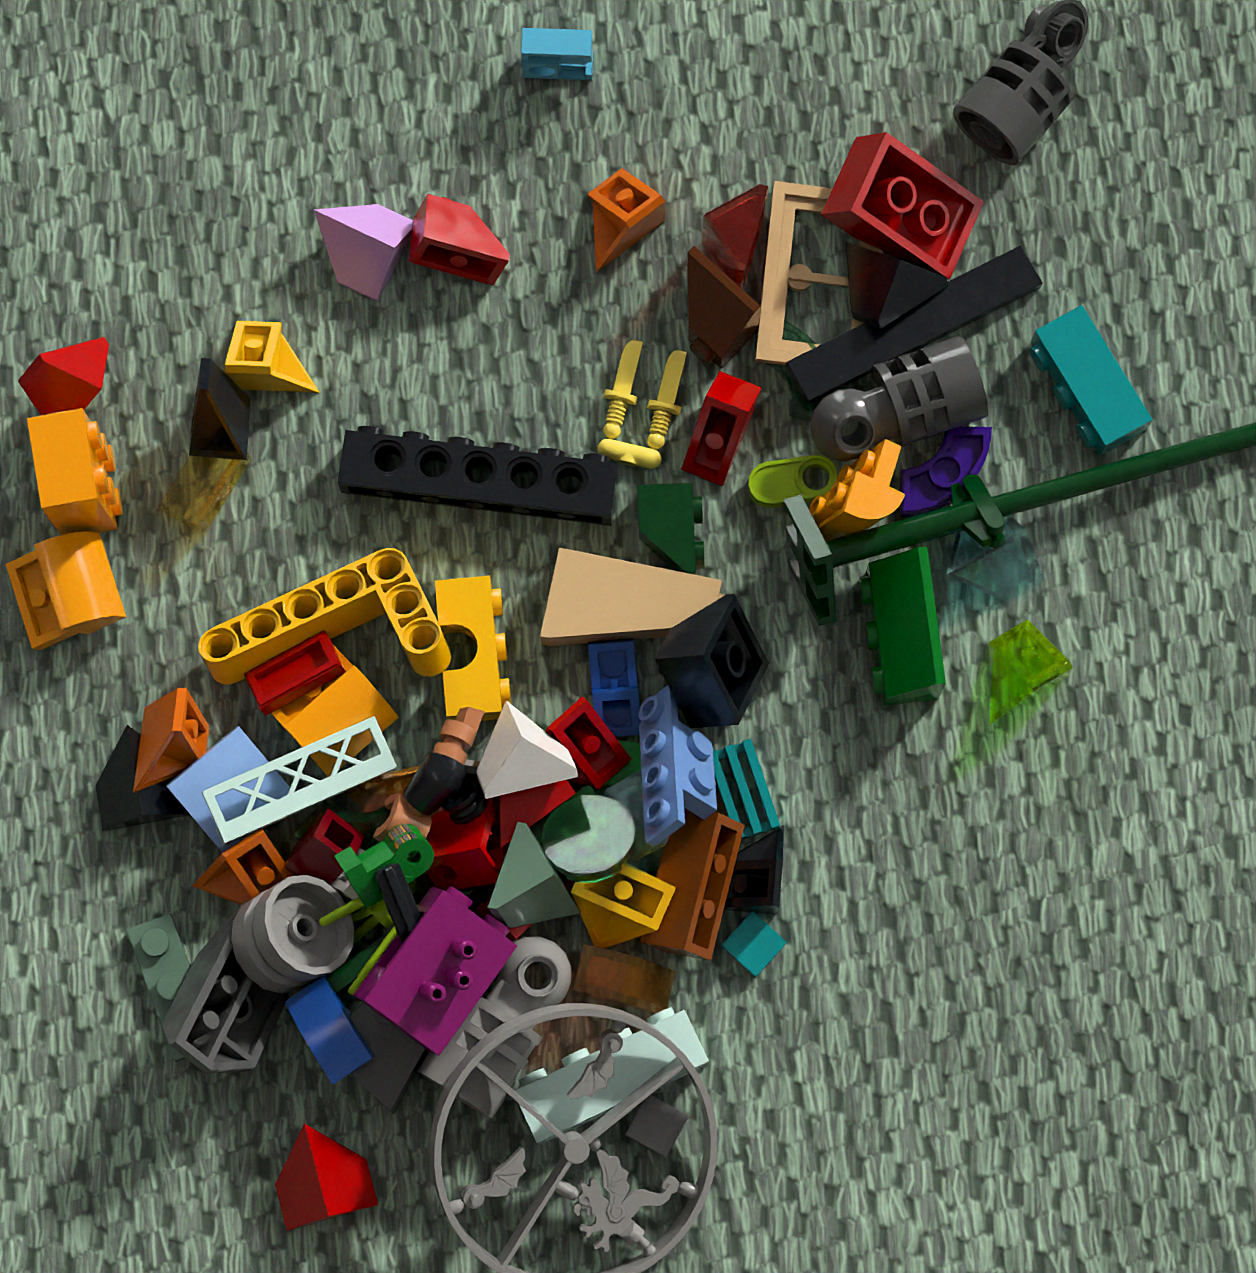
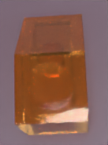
M584 944L573 993L576 996L656 1014L667 1009L676 971L632 955Z

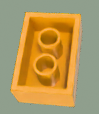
M83 408L27 418L41 509L60 535L81 531L100 533L117 530L116 516L123 515V506L119 489L114 488L113 480L109 477V472L116 471L115 457L111 444L107 445L105 434L100 433L97 421L91 422Z

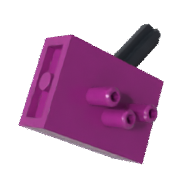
M391 863L376 870L374 878L395 926L397 935L353 996L423 1048L439 1056L514 952L517 945L506 938L510 930L504 924L489 914H486L481 919L469 910L473 902L452 886L447 891L431 886L417 906L398 863Z

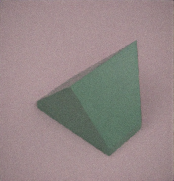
M517 822L488 905V909L493 916L507 928L581 913L541 844L528 825Z

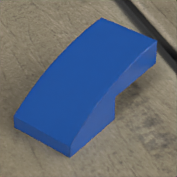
M634 639L588 642L593 709L615 737L639 735L641 720L639 719L640 705Z
M326 975L285 1001L299 1031L332 1084H335L375 1056L349 1018L351 1015L350 1011Z

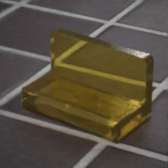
M248 450L247 460L189 456L159 504L160 511L205 536L252 459Z

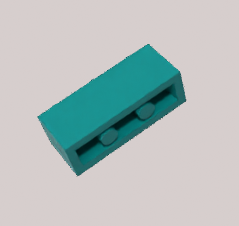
M1083 305L1035 330L1031 339L1033 347L1029 349L1030 355L1041 372L1048 370L1056 383L1053 386L1054 395L1064 410L1072 409L1080 422L1076 425L1077 432L1087 448L1090 449L1094 446L1098 454L1102 456L1148 429L1153 420Z

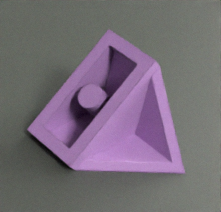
M379 204L313 209L337 283L378 302L411 239L413 220Z

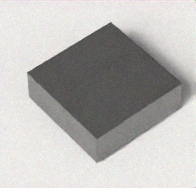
M650 1095L642 1102L625 1136L667 1158L689 1115Z

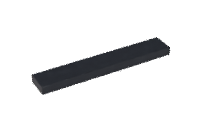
M1020 245L948 281L949 285L881 329L863 323L787 361L785 368L806 405L870 374L873 365L896 359V357L904 354H910L1040 289L1043 282L1022 246Z

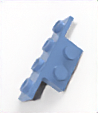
M668 685L656 695L647 698L639 710V719L641 720L639 735L645 842L653 847L685 824L684 808L702 819H706L717 810L712 742L703 733L695 732L678 721L677 701Z

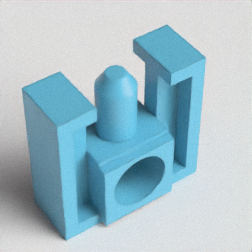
M522 28L521 57L523 78L592 80V30Z

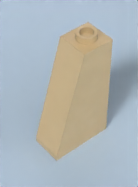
M559 548L540 634L541 644L560 646L618 639L666 637L672 627L724 596V594H720L722 580Z

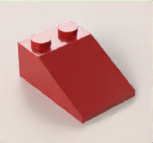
M883 132L855 138L821 212V216L857 240L900 260L947 277V280H950L984 201L892 135Z

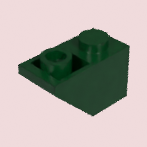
M692 483L637 485L639 540L674 571L696 575V569L705 568L704 541H695L694 524H703L702 496L693 497Z

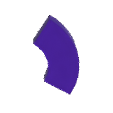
M961 426L945 431L943 443L933 458L918 467L902 469L900 471V492L904 493L905 496L900 504V517L917 516L940 509L951 503V485L960 483L963 488V478L970 474L978 476L989 451L992 427Z

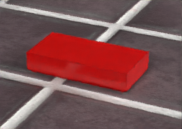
M323 630L244 673V676L259 709L267 716L344 674L346 670L331 638Z

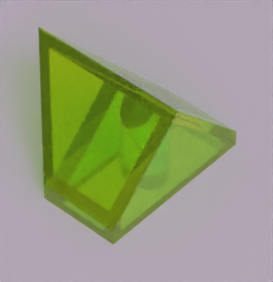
M1028 619L989 642L994 651L990 724L1064 681L1073 668L1070 660Z

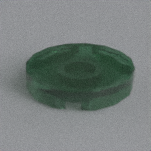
M583 795L564 802L550 814L543 826L542 845L548 861L555 871L557 869L560 873L566 875V879L577 883H596L613 877L622 870L621 865L628 858L631 860L636 851L637 833L630 812L618 801L602 795Z

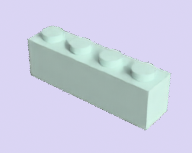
M672 1007L646 1019L649 1024L665 1034L687 1056L696 1070L709 1064V1060L685 1010L675 1014ZM628 1027L621 1033H618L623 1040V1046L620 1051L612 1054L614 1076L608 1079L607 1087L598 1089L593 1097L582 1095L578 1099H570L567 1095L568 1091L581 1078L587 1064L595 1061L600 1053V1050L589 1054L587 1048L578 1050L561 1059L564 1067L548 1075L545 1069L541 1068L520 1078L518 1081L521 1088L514 1091L564 1134L609 1112L675 1059L676 1056L668 1047L642 1030L632 1034ZM685 1068L679 1071L676 1075H674L662 1086L687 1075L688 1073L685 1070ZM519 1104L538 1146L557 1137Z

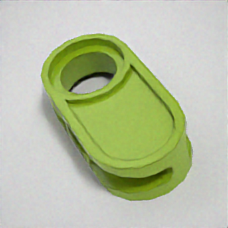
M821 455L767 461L758 464L752 470L748 480V492L751 499L757 505L764 508L783 507V499L798 495L802 496L805 503H811L815 497L823 496L831 490L837 479V470L828 458ZM812 467L823 469L828 475V484L820 490L808 488L802 479L807 469Z

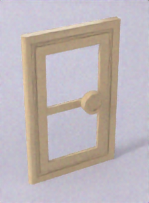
M774 181L755 362L786 365L787 361L820 345L782 340L787 288L795 292H803L810 287L811 283L849 287L848 277L812 273L803 264H795L790 267L795 210L821 213L832 188ZM859 240V246L883 254V251ZM852 317L851 329L863 324V322Z

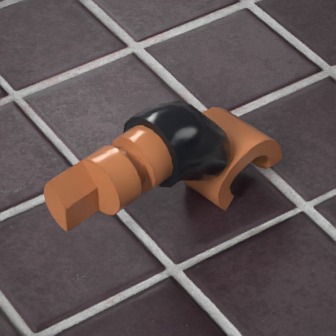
M471 707L460 708L455 720L448 719L444 721L439 734L442 742L436 743L432 753L425 755L421 766L405 788L404 796L395 793L384 801L385 808L391 810V813L387 820L380 827H377L373 835L374 839L382 842L387 833L393 827L400 824L416 826L425 838L427 837L432 824L431 815L457 793L465 778L467 768L464 764L467 754L464 750L471 749L485 711Z

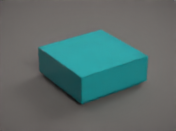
M752 911L724 941L721 947L756 978L784 948L787 942Z

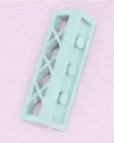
M373 716L208 788L201 793L216 824L215 830L222 846L257 831L261 827L263 829L392 772L397 768V765L377 720ZM369 730L379 755L364 762L345 755L351 737ZM343 741L340 752L327 748ZM318 751L337 758L331 775L323 780H317L302 774L308 756ZM301 759L297 771L284 767ZM342 761L354 765L338 773ZM275 770L294 777L288 794L279 799L259 793L265 775ZM257 779L254 790L241 786ZM299 780L311 784L295 791ZM231 789L251 796L245 813L226 822L215 796ZM256 798L268 803L252 810Z

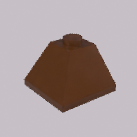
M693 246L687 254L688 339L692 342L689 348L704 364L709 365L713 361L722 369L758 332L761 306Z

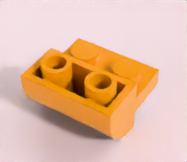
M884 439L871 450L866 449L859 459L850 465L845 464L842 467L830 491L823 496L815 497L809 507V511L825 541L867 530L899 507L905 494L889 487L901 446Z
M81 531L49 538L34 544V551L5 564L32 649L43 650L78 633L90 634L126 618L106 551L98 532Z
M336 647L335 649L346 672L270 713L301 748L375 716L382 732L399 718L370 681ZM369 730L351 737L345 755L353 758L373 741ZM343 741L327 748L340 752ZM319 751L309 755L313 762L329 777L337 758ZM342 761V762H341V765H340V767H339V770H340L347 762Z

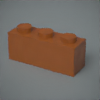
M684 808L685 824L666 838L659 868L655 874L656 878L675 886L676 889L658 930L641 936L640 943L666 953L711 961L745 825L717 812L712 813L706 819H702Z

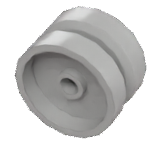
M299 875L287 877L241 906L233 920L231 936L236 960L247 977L261 988L277 993L298 991L345 963L353 948L354 925L351 913L327 926H321L319 923L320 918L346 904L339 892L324 880L312 876Z

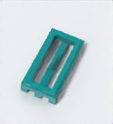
M751 738L736 745L725 746L724 749L713 750L715 781L727 817L740 823L719 761L725 758L729 760L751 826L743 830L741 840L780 828V823ZM744 752L768 820L763 823L759 822L737 756Z

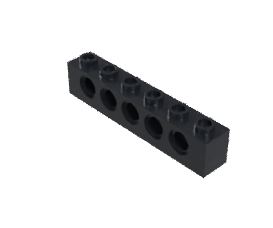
M359 426L357 431L345 430L338 476V485L341 493L606 526L612 525L618 479V463L610 462L608 456L588 453L583 455V459L565 457V452L553 448H539L538 453L519 451V446L504 442L493 443L492 448L474 446L475 442L473 440L463 437H449L447 442L429 440V435L414 431L403 432L402 437L384 435L385 431L383 429L373 426ZM388 454L401 458L399 467L391 472L382 471L377 467L378 461ZM431 460H440L447 465L445 472L438 477H428L422 473V469ZM483 465L488 467L492 474L485 482L475 483L467 478L470 469ZM521 471H530L537 476L536 483L525 489L515 486L512 480ZM573 476L578 478L583 485L578 492L565 494L557 487L559 481L565 477Z

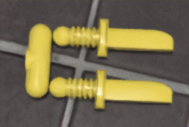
M631 340L623 349L613 390H604L603 398L611 400L607 411L608 414L606 415L607 418L605 419L606 425L603 428V433L608 439H604L598 444L597 451L599 454L608 456L610 460L617 461L620 464L654 469L662 461L660 453L656 450L662 448L665 444L664 437L667 436V427H669L671 414L680 416L682 407L675 405L687 352L675 350L670 354L665 365L657 401L650 399L648 401L647 408L655 411L651 421L652 424L650 425L651 428L649 429L650 435L647 438L650 448L612 440L616 439L621 433L620 426L623 425L622 421H624L623 417H625L626 404L636 405L638 398L631 395L643 342Z

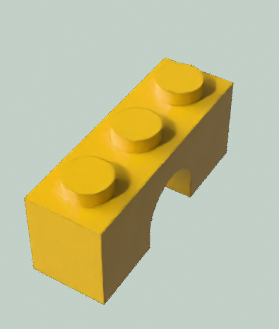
M490 575L436 580L435 591L438 623L443 634L462 633L471 637L477 644L476 656L468 666L462 669L442 672L447 720H455L460 708L465 707L485 711L482 721L496 720L500 716L505 701L511 704L509 678L500 679L499 661H507L505 633L496 634L495 616H503L501 588L492 589Z

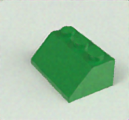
M924 546L869 562L866 577H859L862 605L870 604L872 621L865 622L868 649H876L878 666L871 667L872 687L874 695L882 694L884 706L938 700L946 684L928 548Z

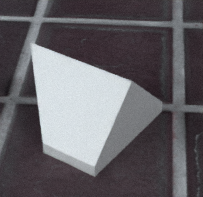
M505 701L476 771L485 799L578 777L577 768L568 749L508 701Z

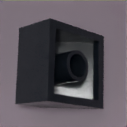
M735 594L724 595L672 627L654 659L657 663L658 671L666 680L677 701V706L682 711L690 728L739 725L769 665Z

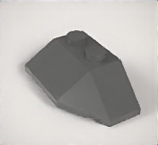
M247 901L237 908L197 954L162 1022L169 1045L206 1074L246 1072L254 1069L285 1006V1001L289 998L288 992L277 993L261 988L247 977L236 960L231 942L233 920L241 906L247 903Z

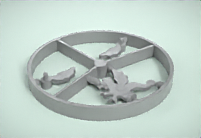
M566 1003L546 1006L512 1018L495 1028L482 1038L457 1065L444 1087L433 1118L430 1136L431 1173L441 1206L455 1232L482 1262L498 1273H531L508 1264L553 1192L568 1200L574 1201L578 1199V1202L573 1206V1211L577 1216L580 1215L579 1211L581 1208H586V1215L590 1216L593 1214L595 1216V1222L591 1225L581 1224L579 1226V1230L585 1231L584 1235L587 1238L593 1232L602 1231L603 1234L600 1239L593 1244L594 1249L603 1247V1251L608 1252L610 1249L609 1237L612 1234H618L631 1246L638 1244L644 1249L643 1253L631 1260L597 1273H641L662 1259L681 1241L703 1208L711 1188L717 1161L718 1137L716 1119L706 1086L687 1056L653 1025L635 1015L604 1005ZM574 1016L612 1019L613 1022L612 1029L603 1031L599 1037L600 1053L597 1059L587 1064L581 1078L568 1091L567 1095L570 1099H578L582 1095L593 1097L598 1089L607 1087L608 1079L614 1076L612 1054L620 1051L623 1046V1040L618 1033L625 1029L626 1024L641 1029L653 1036L675 1054V1059L581 1134L575 1131L563 1134L481 1062L492 1049L526 1028L549 1020ZM475 1066L560 1139L559 1148L563 1153L498 1258L479 1246L464 1230L455 1215L464 1209V1203L467 1207L476 1209L483 1204L484 1196H506L509 1189L517 1188L519 1177L526 1172L522 1164L525 1159V1149L519 1146L506 1162L492 1170L490 1179L483 1184L466 1185L461 1191L462 1200L457 1199L449 1202L442 1175L441 1149L449 1110L457 1092ZM685 1068L698 1095L704 1124V1151L696 1185L689 1182H682L679 1185V1181L674 1176L669 1175L663 1179L661 1186L664 1190L660 1193L636 1189L627 1194L630 1187L626 1181L629 1172L621 1167L617 1156H608L604 1150L599 1149L601 1143L598 1137ZM590 1150L596 1153L601 1169L602 1186L608 1191V1199L601 1194L596 1178L591 1177L589 1179L590 1184L588 1185L581 1181L579 1183L581 1187L580 1193L576 1187L562 1180L572 1163H583L588 1158ZM677 1190L683 1196L689 1197L687 1204L672 1226L653 1245H649L650 1242L643 1237L645 1231L631 1218L642 1206L663 1205L669 1201L671 1194L676 1193Z

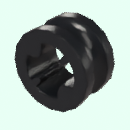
M464 779L457 793L442 808L445 812H449V817L454 824L462 825L480 816L488 805V799H485L483 792L479 791V786L473 779Z

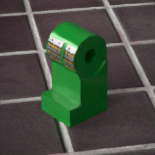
M400 824L393 827L382 842L363 853L356 855L350 846L334 855L355 893L367 909L383 899L374 878L376 870L391 863H398L407 884H409L430 868L434 859V851L416 826Z

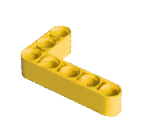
M395 548L378 550L206 631L198 644L199 653L214 680L221 684L230 685L246 679L244 673L323 630L332 639L386 613L411 667L416 673L429 677L438 675L446 670L451 660L450 649L442 629L406 556ZM397 575L396 577L387 580L389 577ZM409 610H414L411 613L404 615L405 612ZM313 614V615L310 616L309 618L303 619V618L306 617L307 615ZM432 644L429 648L420 650L422 647ZM229 653L225 657L220 658L222 655Z

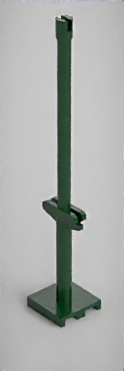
M1256 422L992 497L981 478L970 474L963 478V488L960 483L951 485L952 506L829 541L824 540L801 495L783 499L784 507L793 523L786 526V538L795 555V558L788 559L789 567L818 625L821 626L837 621L833 568L962 531H965L982 547L999 548L1005 544V520L1003 517L1256 446Z

